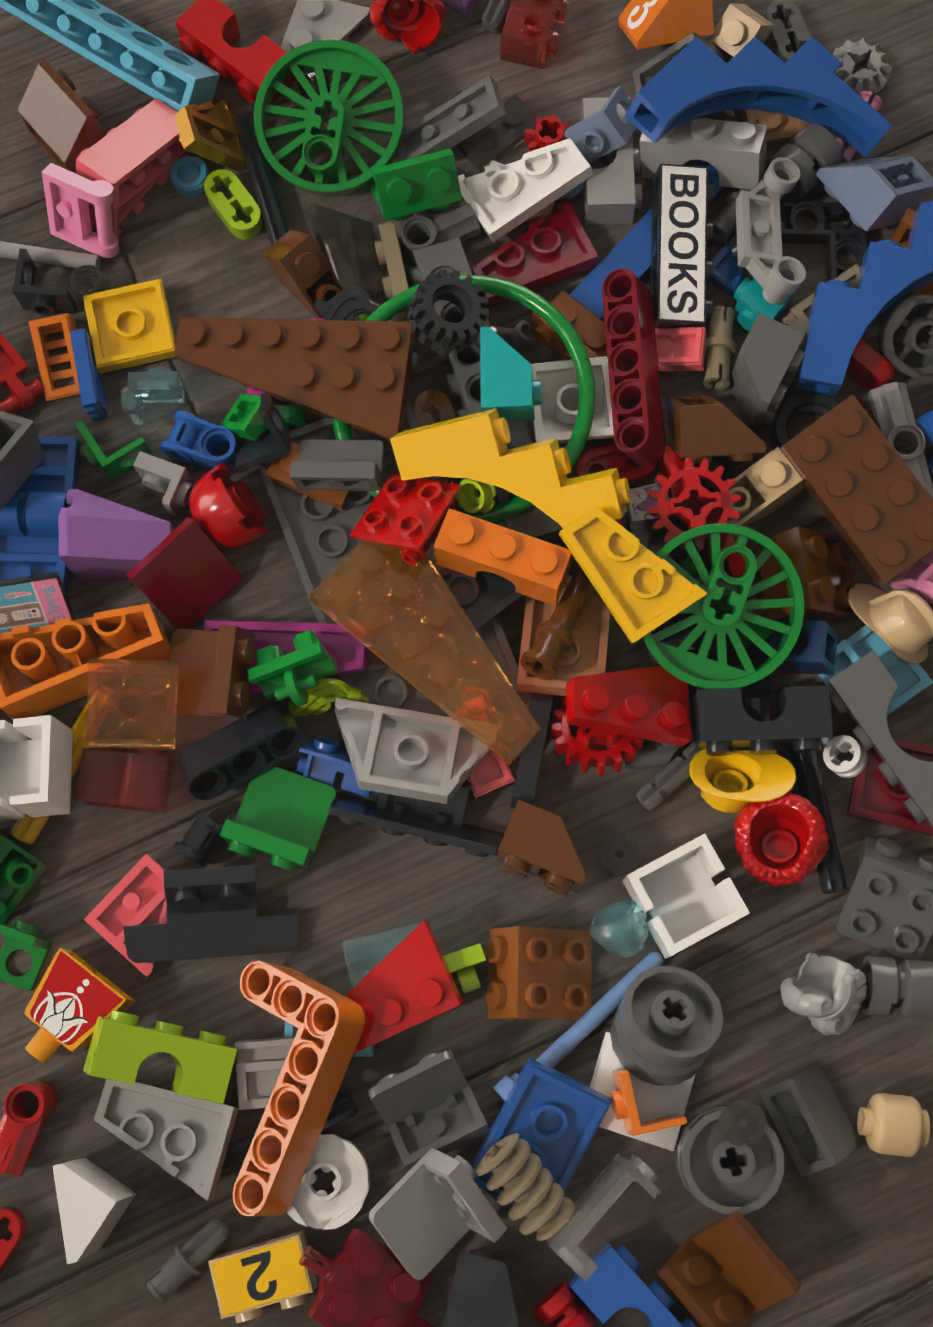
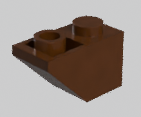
M291 229L262 253V256L282 285L316 319L324 318L325 316L317 312L315 301L317 299L323 302L329 301L346 288L310 234Z

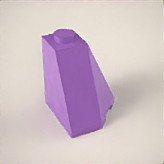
M70 489L67 492L66 501L67 504L71 503V506L61 508L58 515L59 558L80 582L128 578L126 574L172 533L174 528L166 520L78 489Z

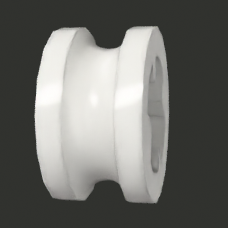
M846 735L836 736L826 744L823 752L826 766L844 778H851L860 774L866 767L868 760L867 752L863 746L851 736ZM850 751L854 755L851 762L846 760L841 762L837 759L840 752L847 753Z

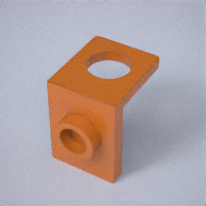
M626 1069L612 1071L616 1091L610 1092L611 1104L616 1119H623L626 1133L636 1136L687 1124L686 1116L680 1114L640 1122L629 1071Z

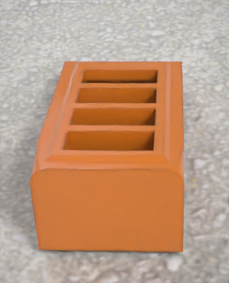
M69 313L28 321L42 384L45 388L46 401L50 402L79 396L80 390L70 331L77 330L74 317ZM64 332L65 338L47 342L46 335ZM67 347L68 353L49 356V350ZM65 362L71 363V369L52 372L51 365ZM74 377L75 384L54 388L53 381Z

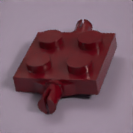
M352 1229L341 1251L331 1260L314 1250L311 1246H308L303 1252L308 1257L301 1256L299 1264L321 1277L318 1295L306 1317L320 1326L435 1327L418 1316L420 1304L433 1277L427 1274L425 1278L416 1280L405 1270L392 1250L361 1230Z

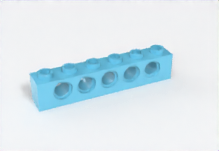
M0 0L1 8L149 96L159 99L177 112L187 105L195 104L199 106L203 102L211 101L212 103L220 73L95 0Z

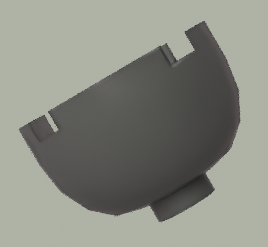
M911 293L898 299L885 311L879 323L877 341L881 355L894 369L913 378H922L921 376L933 374V294Z

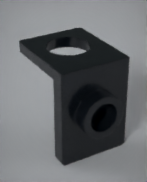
M20 248L12 292L23 310H31L45 316L53 315L55 312L76 314L77 305L67 288L34 286L36 265L27 249Z
M267 392L261 394L260 415L269 431L258 436L256 441L247 440L238 444L235 467L239 473L259 465H269L280 456L290 452V429Z

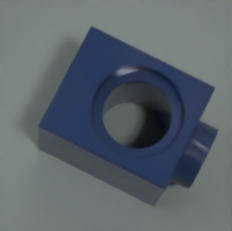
M776 620V622L788 624V620ZM803 620L796 644L778 668L783 673L833 675L839 634L826 621ZM774 630V634H771L768 639V644L776 650L784 633ZM808 640L806 648L801 653L794 654L797 644Z

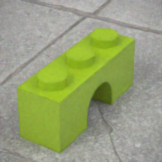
M112 1010L110 1018L98 1016L83 1068L86 1074L134 1085L139 1066L143 1060L151 1054L165 1052L172 1057L176 1067L172 1091L187 1097L219 1104L224 1103L237 1049L225 1045L227 1036L200 1030L198 1039L181 1035L183 1026L158 1020L156 1021L155 1029L137 1025L139 1016Z

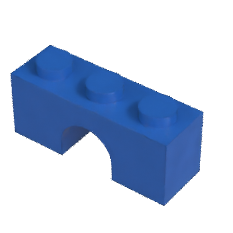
M607 1241L568 1280L570 1287L603 1324L618 1310L632 1307L643 1311L648 1316L649 1327H697L688 1317L681 1323L673 1315L669 1308L675 1302L656 1281L649 1287L636 1273L642 1265L623 1244L615 1250Z

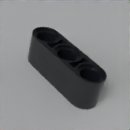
M271 702L247 714L246 719H238L185 748L178 757V765L190 794L199 800H210L294 755L303 745L304 736L290 708L281 702Z

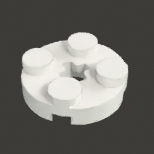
M320 1134L294 1201L287 1211L294 1221L306 1227L310 1226L315 1229L325 1230L338 1228L356 1216L363 1207L370 1189L368 1164L359 1148L351 1141L337 1134ZM319 1168L325 1173L333 1171L336 1179L332 1182L335 1190L330 1194L324 1189L318 1192L313 1189L312 1184L317 1180L314 1172Z

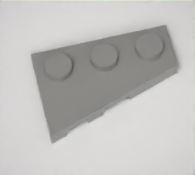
M106 1079L94 1121L136 1151L146 1155L160 1165L167 1173L187 1184L207 1201H213L239 1109L179 1095L173 1091L138 1082L132 1085Z

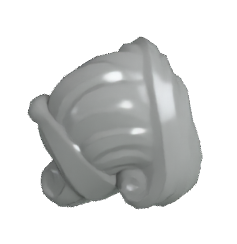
M810 952L806 954V961L800 966L797 979L790 977L781 983L783 1004L792 1012L801 1016H807L814 1029L823 1035L842 1034L850 1028L858 1010L861 1008V1004L866 999V975L861 970H856L851 964L832 956L818 957L817 954Z

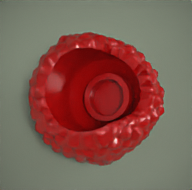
M788 792L783 797L772 801L750 802L744 806L743 810L735 818L734 831L737 855L741 858L740 860L743 863L744 869L747 870V874L754 876L758 882H766L775 887L803 882L805 877H808L815 871L817 865L829 850V835L826 832L824 818L819 813L818 808L801 795Z

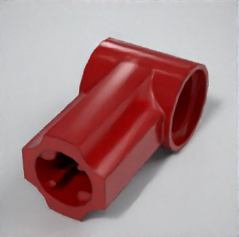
M35 1080L17 1085L6 1095L3 1105L4 1114L0 1122V1173L17 1177L24 1175L46 1119L52 1115L57 1105L56 1091L46 1081ZM27 1091H31L38 1098L39 1106L35 1115L27 1112L24 1107L23 1099Z

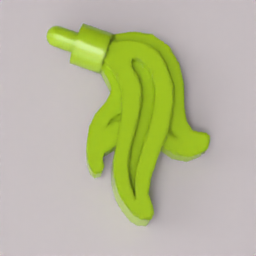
M326 678L318 680L319 686L307 690L309 697L307 704L298 707L292 701L288 703V707L294 717H302L311 713L313 715H320L328 711L331 703L336 701V698L369 703L370 699L368 696L361 694V689L347 685L338 679Z

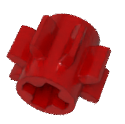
M556 114L541 119L535 117L534 130H525V143L529 144L528 152L566 140L567 138L564 133L570 127V123L563 124L561 120L556 118Z

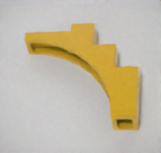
M497 408L402 431L390 438L401 480L440 476L468 478L494 485L531 502L555 520L563 529L596 507L613 520L620 519L627 510L626 505L631 504L628 481L626 478L620 479L617 468L567 479L566 474L571 473L570 460L567 450L559 448L557 438L507 449L506 444L510 443L511 440L510 431L504 417L499 418Z

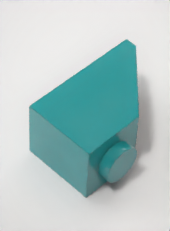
M480 327L482 412L497 408L499 418L504 417L507 422L534 421L535 406L543 405L542 380H534L532 365L490 327Z

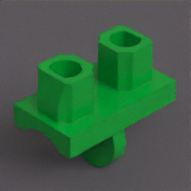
M313 630L297 634L293 639L295 651L284 655V652L278 646L272 645L256 651V666L248 669L249 681L252 684H257L267 699L276 697L280 701L291 697L296 706H302L309 701L307 690L319 686L318 680L338 673L336 661L324 648L321 639Z

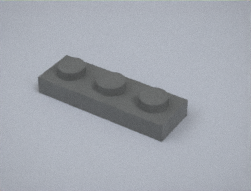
M490 75L406 127L403 131L402 142L397 153L398 162L452 148L506 115L498 84Z

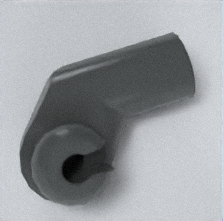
M650 740L648 745L643 747L642 750H636L635 761L632 764L624 760L627 770L664 767L671 761L680 746Z

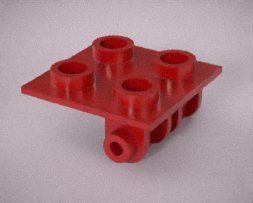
M391 473L350 533V537L399 547L403 551L401 554L402 560L409 565H416L417 562H422L425 559L426 552L431 546L430 543L436 541L448 509L457 510L456 496L462 487L459 484L424 478L401 480L400 474Z

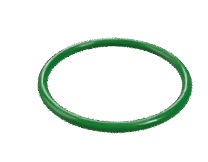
M460 275L459 279L464 280L467 275ZM469 275L474 278L470 284L473 288L480 284L483 288V293L509 298L537 313L557 332L569 351L575 367L579 391L576 422L565 448L572 469L586 445L595 413V379L583 342L568 319L555 306L532 290L496 277ZM419 284L398 293L383 303L365 321H389L395 315L408 308ZM332 418L336 440H353L350 425ZM368 491V492H369L373 497H376V495L378 494L379 491ZM515 496L507 501L495 504L486 513L481 511L477 513H469L465 510L456 511L495 523L523 512L533 506V504L519 496Z

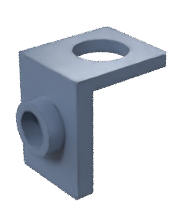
M620 86L613 91L602 110L567 128L564 133L567 139L570 138L588 163L627 144L636 129L629 120L625 124L618 116L617 104H620L626 113L632 104Z

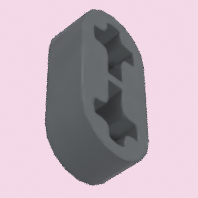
M776 0L767 7L765 19L775 25L767 37L772 52L786 63L795 54L794 52H788L790 43L793 50L797 52L811 36L799 8L792 1ZM780 16L781 20H775V17ZM787 20H788V23H787V26H786V29H785V27H784L782 21H787Z

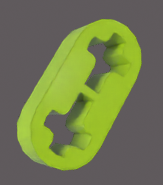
M218 169L211 172L204 182V190L211 207L236 238L246 240L256 237L263 228L261 210L256 201L233 172L226 169ZM221 185L225 189L229 188L232 198L227 200L221 191L217 192L216 188ZM240 209L244 216L247 218L251 217V222L245 224L242 220L238 221L236 211Z

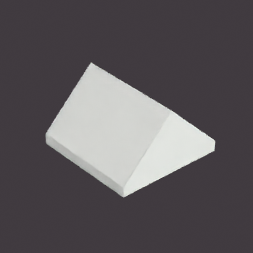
M607 356L589 358L595 379L596 399L594 418L587 440L614 438ZM565 360L531 364L534 380H542L543 405L535 406V420L530 421L535 443L557 438L558 443L569 442L575 426L579 402L578 380L573 361Z
M86 1158L53 1166L67 1264L78 1262L99 1251L136 1195L134 1191Z

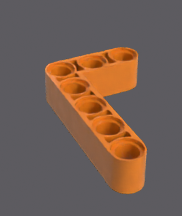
M254 961L247 965L241 974L240 990L243 996L250 1002L297 1027L298 1031L234 1184L233 1203L238 1212L245 1216H278L287 1212L294 1201L362 1034L365 1016L361 1006L355 1001L291 967Z

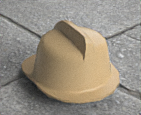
M859 583L854 585L855 588H851L848 592L849 603L854 613L882 638L899 658L912 664H919L925 661L928 655V642L933 638V610L921 596L908 590L896 589L885 593L881 589L868 584Z

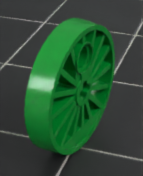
M332 39L318 40L292 49L282 56L268 71L257 93L254 107V127L262 153L281 177L307 193L324 197H340L367 188L375 182L372 172L373 168L393 163L403 138L404 109L397 83L389 69L378 57L365 48L351 42ZM302 71L315 72L320 92L319 96ZM291 72H293L312 100L311 102L282 84V81ZM324 74L333 75L330 93H328ZM343 77L349 78L341 91ZM362 80L371 81L369 85L353 96ZM388 86L393 99L362 106ZM275 92L304 110L270 105ZM395 111V125L362 120ZM334 112L337 118H330L328 134L322 119H328L330 113ZM267 116L300 121L267 129ZM358 131L392 137L388 147L385 149ZM299 135L273 154L269 142ZM348 137L380 157L374 166L369 169ZM344 147L363 173L352 180H347L343 162ZM302 150L300 160L292 173H290L281 164ZM323 150L332 152V157L328 163L324 165L314 164V158L318 152ZM308 168L315 176V183L302 179ZM339 177L340 183L325 184V180Z
M716 523L685 531L674 537L657 552L656 556L661 560H666L676 568L675 571L708 593L678 613H692V616L653 635L649 632L643 636L650 653L665 670L676 678L700 688L737 689L763 679L783 663L796 644L801 631L804 617V595L801 581L794 565L776 543L750 528L735 524ZM709 534L711 570L709 574L691 538ZM720 534L737 536L735 545L721 549ZM747 540L762 549L757 557H755L750 549L745 547ZM680 544H683L702 585L668 556ZM730 553L739 555L744 562V570L737 578L730 577L724 570V560ZM771 557L781 572L751 586L755 573ZM785 580L789 598L747 601V598ZM724 596L723 604L729 606V611L727 614H719L715 618L716 610L710 607L711 600H720ZM790 607L787 625L747 612V609ZM746 620L784 633L776 650L743 621ZM697 623L677 647L659 642ZM736 629L769 657L757 668L754 669ZM704 632L697 654L688 652V648ZM726 634L744 670L727 665ZM714 635L717 661L707 658Z

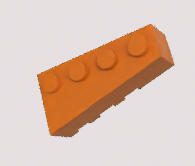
M147 603L94 613L93 617L73 620L71 617L57 619L54 620L55 624L33 628L29 625L12 627L10 632L0 633V709L12 720L37 717L89 695L96 689H103L169 661L171 644L161 620L151 605Z

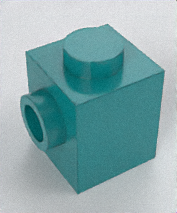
M746 277L733 296L737 300L734 318L749 332L759 313L778 321L792 304L797 291L789 294L782 304L773 305L763 297V288L756 279L750 280Z

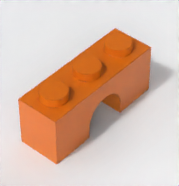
M450 508L433 546L437 565L476 578L478 571L497 574L512 582L516 587L517 593L554 606L558 603L571 569L572 553L569 549Z

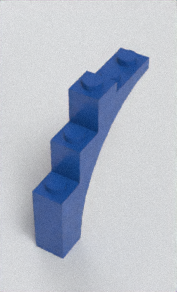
M695 37L637 92L625 115V118L655 144L676 127L704 115L727 110H761L786 114L825 127L831 134L845 141L865 158L893 126L835 74L842 63L813 37L786 63L754 37L727 64L698 37Z
M933 201L928 203L921 202L912 220L907 248H903L901 244L891 240H881L877 243L870 242L863 256L857 288H851L849 283L841 280H829L826 283H818L812 299L802 349L805 354L799 365L794 390L810 393L816 392L836 397L842 386L851 354L860 338L877 318L898 299L933 281Z

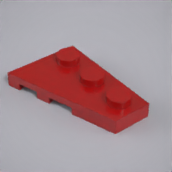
M662 666L573 677L566 684L567 724L682 747L692 740L688 683L676 678Z
M424 920L345 995L361 1006L365 1016L364 1028L353 1054L464 1004L428 920Z

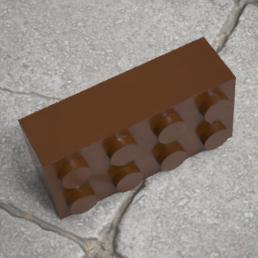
M853 394L781 447L782 453L803 478L805 489L878 586L886 584L933 550V499Z

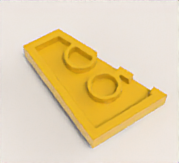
M598 507L558 533L631 643L636 642L708 594L698 585H693L675 571L676 568L666 560H661L639 542L638 538Z

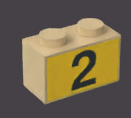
M304 1230L219 1254L208 1261L221 1319L235 1315L236 1323H241L262 1316L264 1314L262 1307L280 1302L281 1309H288L309 1301L307 1294L313 1292L318 1284L315 1273L299 1264L301 1256L308 1257L303 1254L308 1247Z

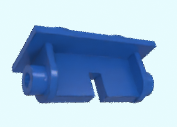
M315 737L314 740L309 739L300 747L299 752L309 754L308 756L301 755L297 765V771L304 773V777L333 786L337 772L344 773L341 789L370 798L371 794L379 796L380 792L359 789L348 752L345 749L339 748V742L326 737Z

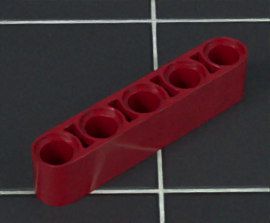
M618 268L607 275L602 285L614 441L616 446L637 465L648 467L656 464L663 457L666 447L653 301L650 290L630 269ZM642 438H644L643 441H642L638 446H636L637 443H638Z

